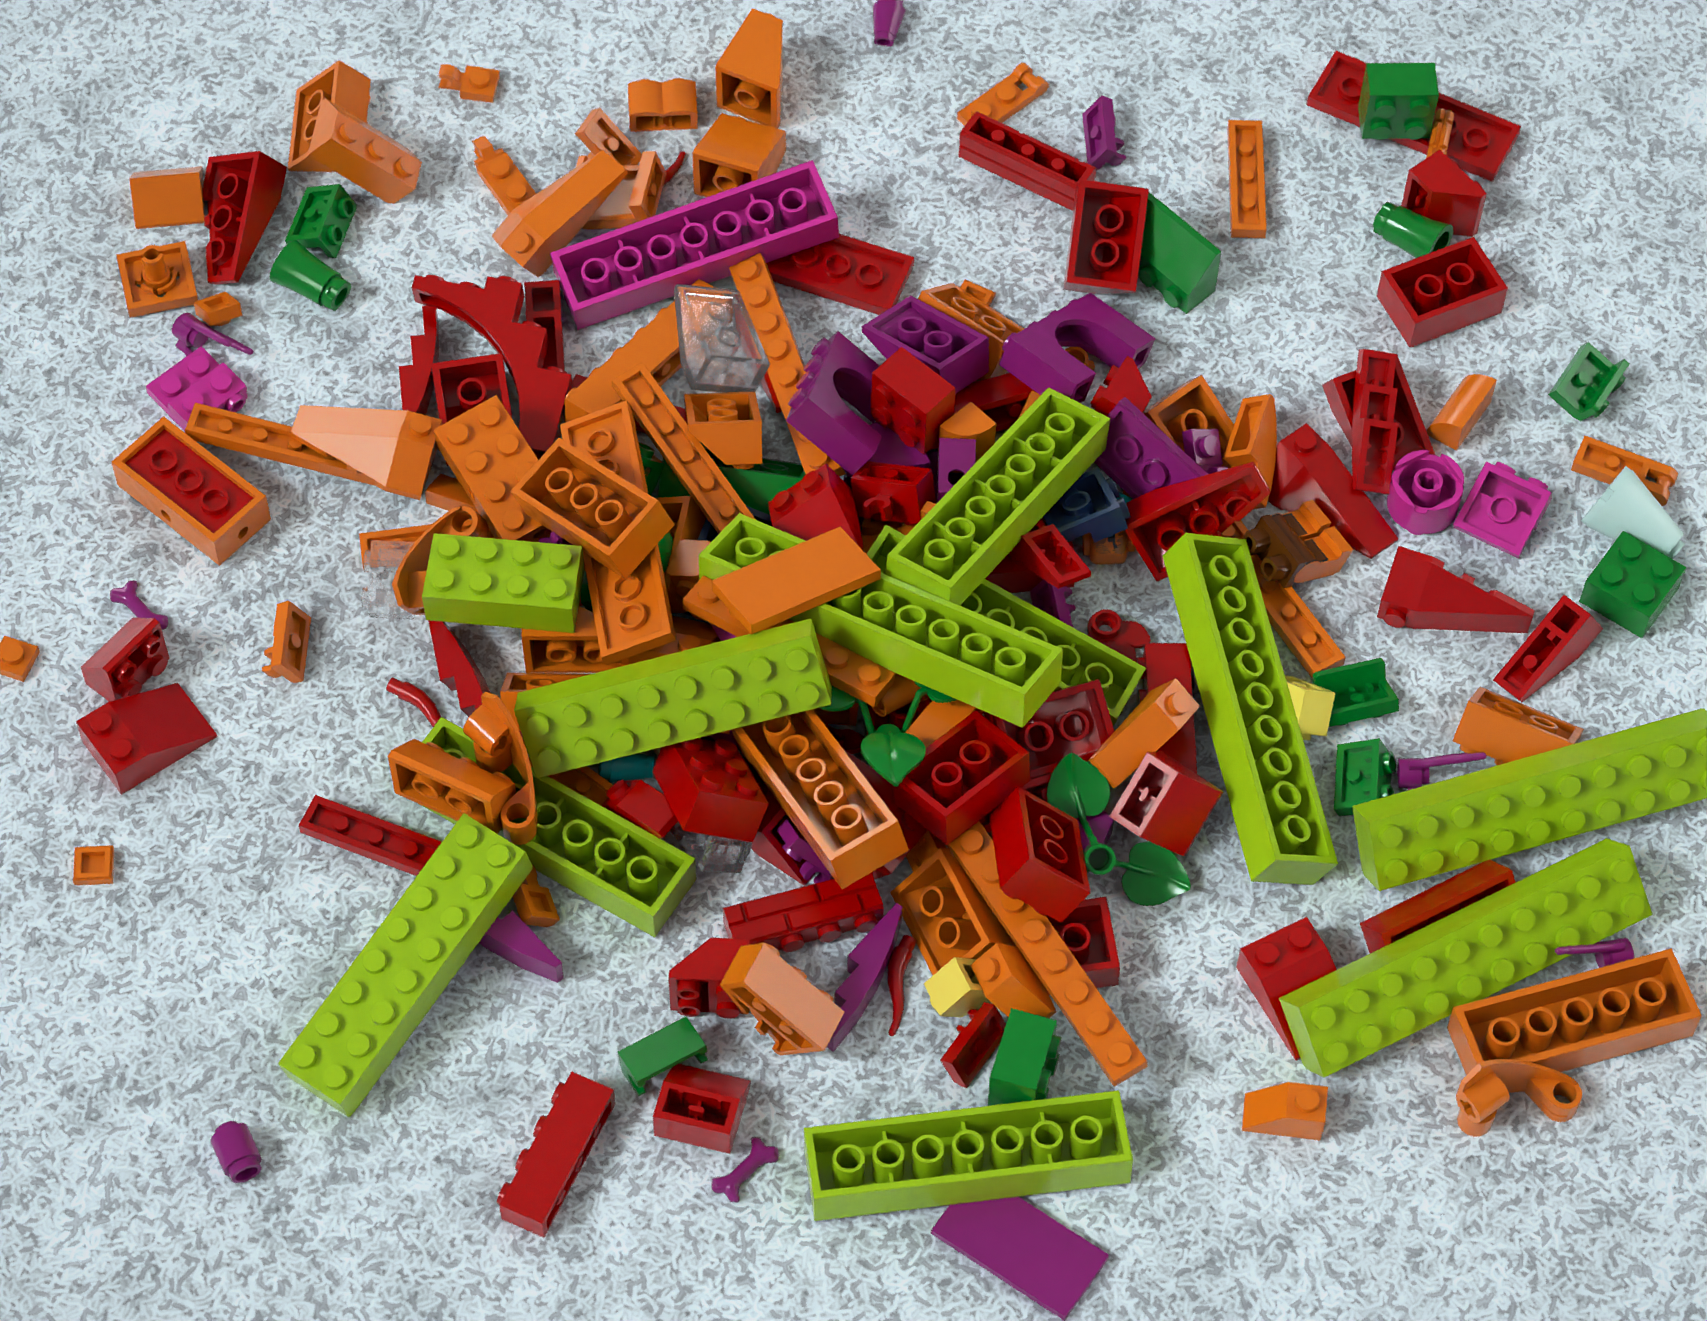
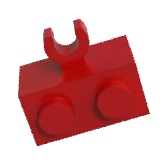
M867 461L851 477L858 517L871 518L874 521H897L912 526L917 525L921 520V510L927 501L936 504L932 469Z

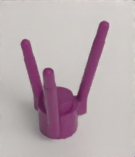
M191 313L181 314L173 323L172 334L179 339L175 346L186 356L193 352L191 347L199 348L203 346L208 338L226 347L231 346L248 355L253 354L251 348L211 328Z
M1484 752L1473 754L1455 753L1422 759L1398 758V788H1408V790L1422 787V784H1429V767L1484 760L1487 755Z
M1625 937L1590 945L1557 947L1555 949L1557 955L1595 953V959L1599 968L1635 958L1632 944Z

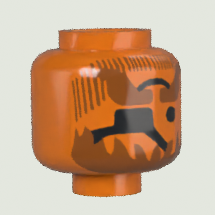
M1125 530L1095 543L1089 533L1082 535L1083 556H1089L1093 564H1123L1127 559L1128 552L1135 551V546Z

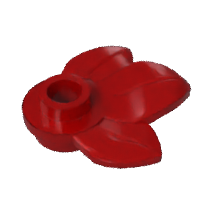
M1103 609L1096 612L1090 617L1087 624V636L1135 662V648L1144 647L1145 643L1151 642L1148 632L1141 624L1135 621H1122L1119 615L1112 610ZM1107 625L1111 627L1112 631H1102L1099 627Z

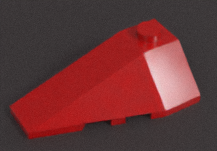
M261 151L212 156L208 159L202 192L203 199L208 202V215L204 216V226L209 229L210 242L206 246L207 278L209 284L220 285L239 282L281 200L287 167Z
M1254 462L1158 488L1126 503L1131 517L1125 520L1128 526L1125 532L1156 582L1168 577L1163 555L1185 533L1222 537V533L1235 521H1241L1270 494V489Z
M1398 546L1377 617L1384 619L1386 624L1395 628L1405 626L1412 629L1528 633L1535 610L1498 590L1484 591L1473 584L1475 578L1465 573L1461 577L1443 569L1445 562L1433 556Z

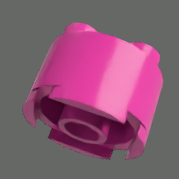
M1429 450L1414 451L1402 457L1393 471L1389 495H1387V508L1393 520L1414 535L1432 534L1450 526L1457 516L1464 490V475L1461 468L1449 456L1442 453L1441 456L1429 454Z

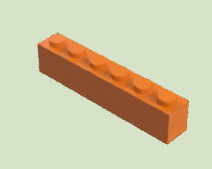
M698 279L689 288H684L676 300L667 308H662L648 325L639 328L633 338L623 347L617 348L611 355V358L600 368L593 369L581 385L577 388H572L568 392L564 400L565 423L623 402L612 387V380L643 362L661 387L728 326L732 317V297L701 279Z

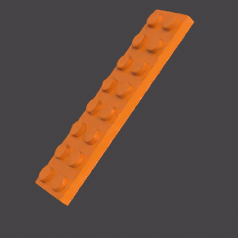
M627 400L560 424L562 440L648 494L633 411ZM658 544L626 580L583 552L600 654L606 665L676 641Z

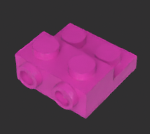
M202 346L146 385L147 394L184 431L195 403L236 413L244 406L248 398L247 386L224 362L219 364Z
M1486 462L1454 521L1453 528L1519 559L1532 532L1538 527L1552 500V492L1548 491V486L1538 479L1529 477L1528 480L1516 476V471L1506 464L1496 462L1493 465Z

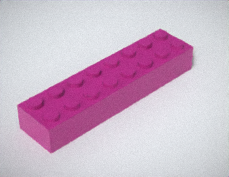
M813 160L559 249L551 252L550 255L555 276L560 281L561 291L576 328L580 330L678 295L684 288H689L698 279L709 284L731 276L729 267L758 253H761L766 263L838 238V217Z

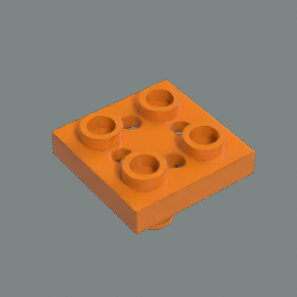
M185 241L161 246L148 245L141 250L116 255L130 318L194 305L195 301H198ZM163 293H165V295H164L163 297H158V296H157V295H162Z

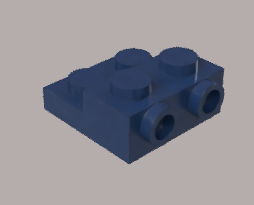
M1096 467L1083 473L1042 519L1046 526L1054 524L1067 542L1089 533L1095 543L1128 529L1125 520L1130 518L1131 515L1123 497L1119 498L1120 496L1112 477L1105 479L1100 468Z

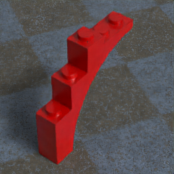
M415 275L412 292L416 303L440 309L460 319L483 336L497 353H502L503 361L515 383L519 397V431L539 460L558 438H561L560 424L565 423L564 400L568 392L573 388L571 374H568L561 368L552 366L546 369L542 368L549 344L547 328H542L540 324L532 321L518 323L525 298L522 283L508 276H498V278L487 276L485 287L482 289L471 282L464 281L457 284L447 282L437 275H426L425 277Z

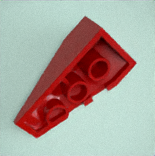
M1307 423L1279 441L1276 445L1275 469L1268 501L1273 506L1282 511L1292 512L1298 510L1303 502L1314 500L1331 521L1329 528L1335 526L1352 549L1370 559L1398 540L1396 534L1365 492L1353 490V476L1333 449Z

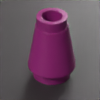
M877 0L873 4L874 43L876 45L889 47L894 45V40L906 12L902 0Z

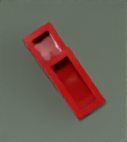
M560 281L524 282L526 321H532L540 324L542 328H547L549 344L542 368L546 369L552 366L565 370Z

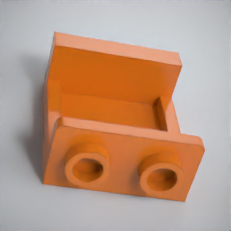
M643 151L639 165L623 166L629 172L581 229L622 228L656 215L667 174L656 151ZM586 155L578 157L576 167L588 160Z

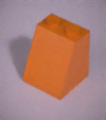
M752 8L715 65L717 107L757 123L779 128L783 71V20L776 18L770 13H763Z
M721 113L692 153L694 194L709 197L776 173L786 152V131L771 125L748 121L739 116Z

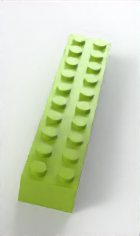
M739 513L698 555L699 580L703 575L712 580L805 542V540ZM881 573V579L789 618L794 622L811 618L817 634L892 672L1022 728L1061 683L1062 648Z
M1185 533L1163 555L1251 882L1314 885L1338 865V861L1246 539Z
M1704 708L1354 805L1352 807L1362 872L1378 891H1382L1706 799L1707 711Z
M1606 838L1280 997L1279 1000L1304 1067L1325 1078L1450 1016L1453 1007L1482 1000L1571 956L1568 954L1557 955L1555 953L1557 947L1595 944L1653 914L1630 845Z

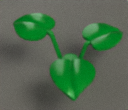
M914 681L920 689L916 691L902 729L900 730L892 724H884L875 730L867 703L832 686L831 705L819 708L834 712L847 710L855 702L859 704L868 730V735L861 742V753L869 765L895 787L912 770L918 767L925 758L926 748L924 743L917 737L905 733L911 726L921 698L927 694L931 700L938 703L957 700Z
M1075 753L1067 754L1057 764L1051 774L1047 787V802L1075 819L1079 817L1080 824L1090 843L1083 850L1087 873L1090 871L1097 875H1104L1109 873L1114 867L1127 869L1121 878L1123 891L1131 901L1142 906L1159 905L1179 894L1189 891L1191 884L1187 872L1180 860L1170 850L1152 842L1137 843L1129 852L1128 863L1116 860L1114 851L1109 846L1097 841L1087 822L1086 816H1096L1106 808L1110 799L1109 783L1095 766L1086 762Z

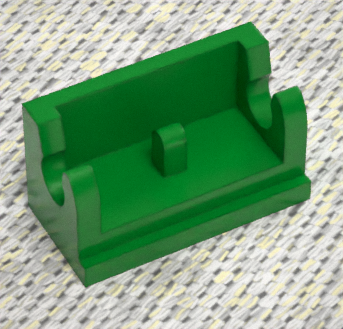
M686 1016L617 1052L622 1073L638 1096L646 1093L643 1087L645 1081L693 1056L701 1064L708 1061L705 1055L708 1052L707 1046Z

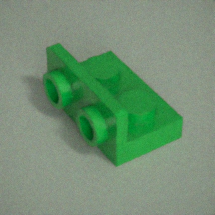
M341 184L307 187L285 242L288 244L291 241L297 240L305 248L320 247L329 258H337L355 214L357 204Z
M1380 738L1337 744L1334 811L1339 817L1354 815L1352 807L1354 805L1394 794L1391 778L1392 774L1396 772V760L1393 752L1388 751Z

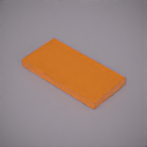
M838 527L712 580V591L752 635L880 580L881 569L841 527Z

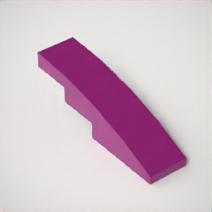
M898 903L886 913L847 956V972L850 973V976L839 986L834 994V1003L844 1011V1014L827 1045V1048L832 1052L837 1049L857 1024L875 995L885 974L902 924V906Z
M513 911L501 920L497 917L479 941V944L522 969L557 983L564 978L562 962Z

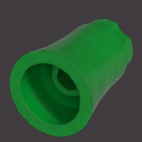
M1386 202L1382 206L1372 225L1374 233L1383 236L1385 241L1399 247L1415 258L1449 246L1453 235L1452 225L1430 219L1391 202Z
M297 240L291 241L282 249L274 261L270 272V281L272 283L288 288L317 305L325 306L334 311L345 301L351 290L350 282L344 280L339 272L315 257Z

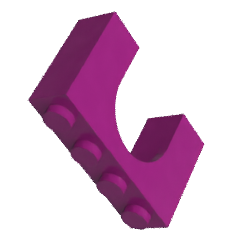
M1090 292L1078 300L1073 299L1067 306L1058 311L1053 310L1038 322L1033 321L1022 331L1010 334L1003 344L1002 349L1004 353L999 365L1040 395L1049 387L1082 403L1087 397L1096 372L1073 357L1062 347L1082 348L1111 368L1113 365L1120 367L1126 356L1134 359L1139 369L1145 364L1156 338Z
M837 331L829 340L823 337L812 349L811 354L813 357L803 369L806 373L797 383L796 388L798 391L788 403L791 410L786 421L853 476L875 454L882 435L857 416L843 402L841 397L874 423L875 419L871 414L872 372L879 365Z

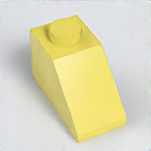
M1285 675L1303 740H1310L1311 735L1327 736L1335 692L1300 678Z
M954 957L924 983L930 996V1003L939 1016L961 1018L968 1015L967 1012L971 1009L979 1010L984 1002L993 1004L985 997L970 966L977 959Z

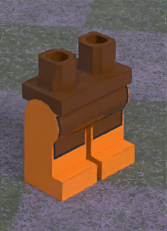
M1314 500L1303 502L1298 510L1261 516L1255 528L1247 531L1242 538L1247 541L1250 555L1257 554L1263 561L1260 565V572L1267 581L1278 580L1283 588L1291 587L1294 582H1307L1339 572L1353 551L1335 526L1329 528L1331 521Z

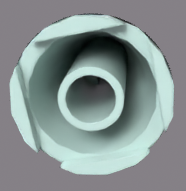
M1627 466L1623 468L1581 520L1587 527L1614 540L1619 537L1622 531H1625L1671 559L1685 545L1680 540L1684 534L1635 472Z

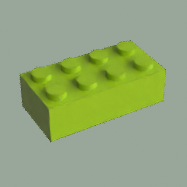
M434 533L422 593L426 620L575 633L585 571L582 546Z

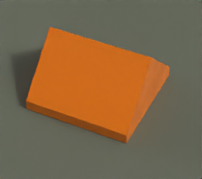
M202 166L133 172L129 178L136 229L204 223L205 207L202 192Z

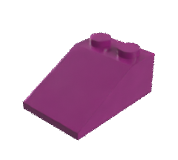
M911 295L862 326V333L886 359L900 347H903L956 388L955 394L989 372V337Z

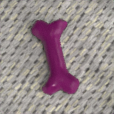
M128 581L124 587L113 588L110 591V600L114 603L126 605L137 618H155L160 622L162 630L168 627V617L166 615L153 613L137 597V581Z
M753 1137L751 1139L752 1149L750 1155L730 1174L712 1179L713 1192L726 1194L730 1202H739L741 1184L763 1164L778 1161L779 1151L775 1146H766L761 1138Z

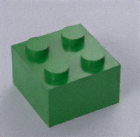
M1366 63L1358 104L1362 139L1409 138L1415 140L1430 138L1439 97L1435 63Z
M1622 531L1587 578L1579 602L1638 637L1643 638L1679 589L1687 567Z
M1011 1008L990 1074L987 1106L1048 1098V1084L1050 1076L1054 1077L1060 1056L1058 1052L1062 1037L1055 1035L1057 1020Z

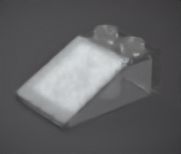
M676 284L674 298L680 361L691 390L725 393L756 392L770 363L739 290Z

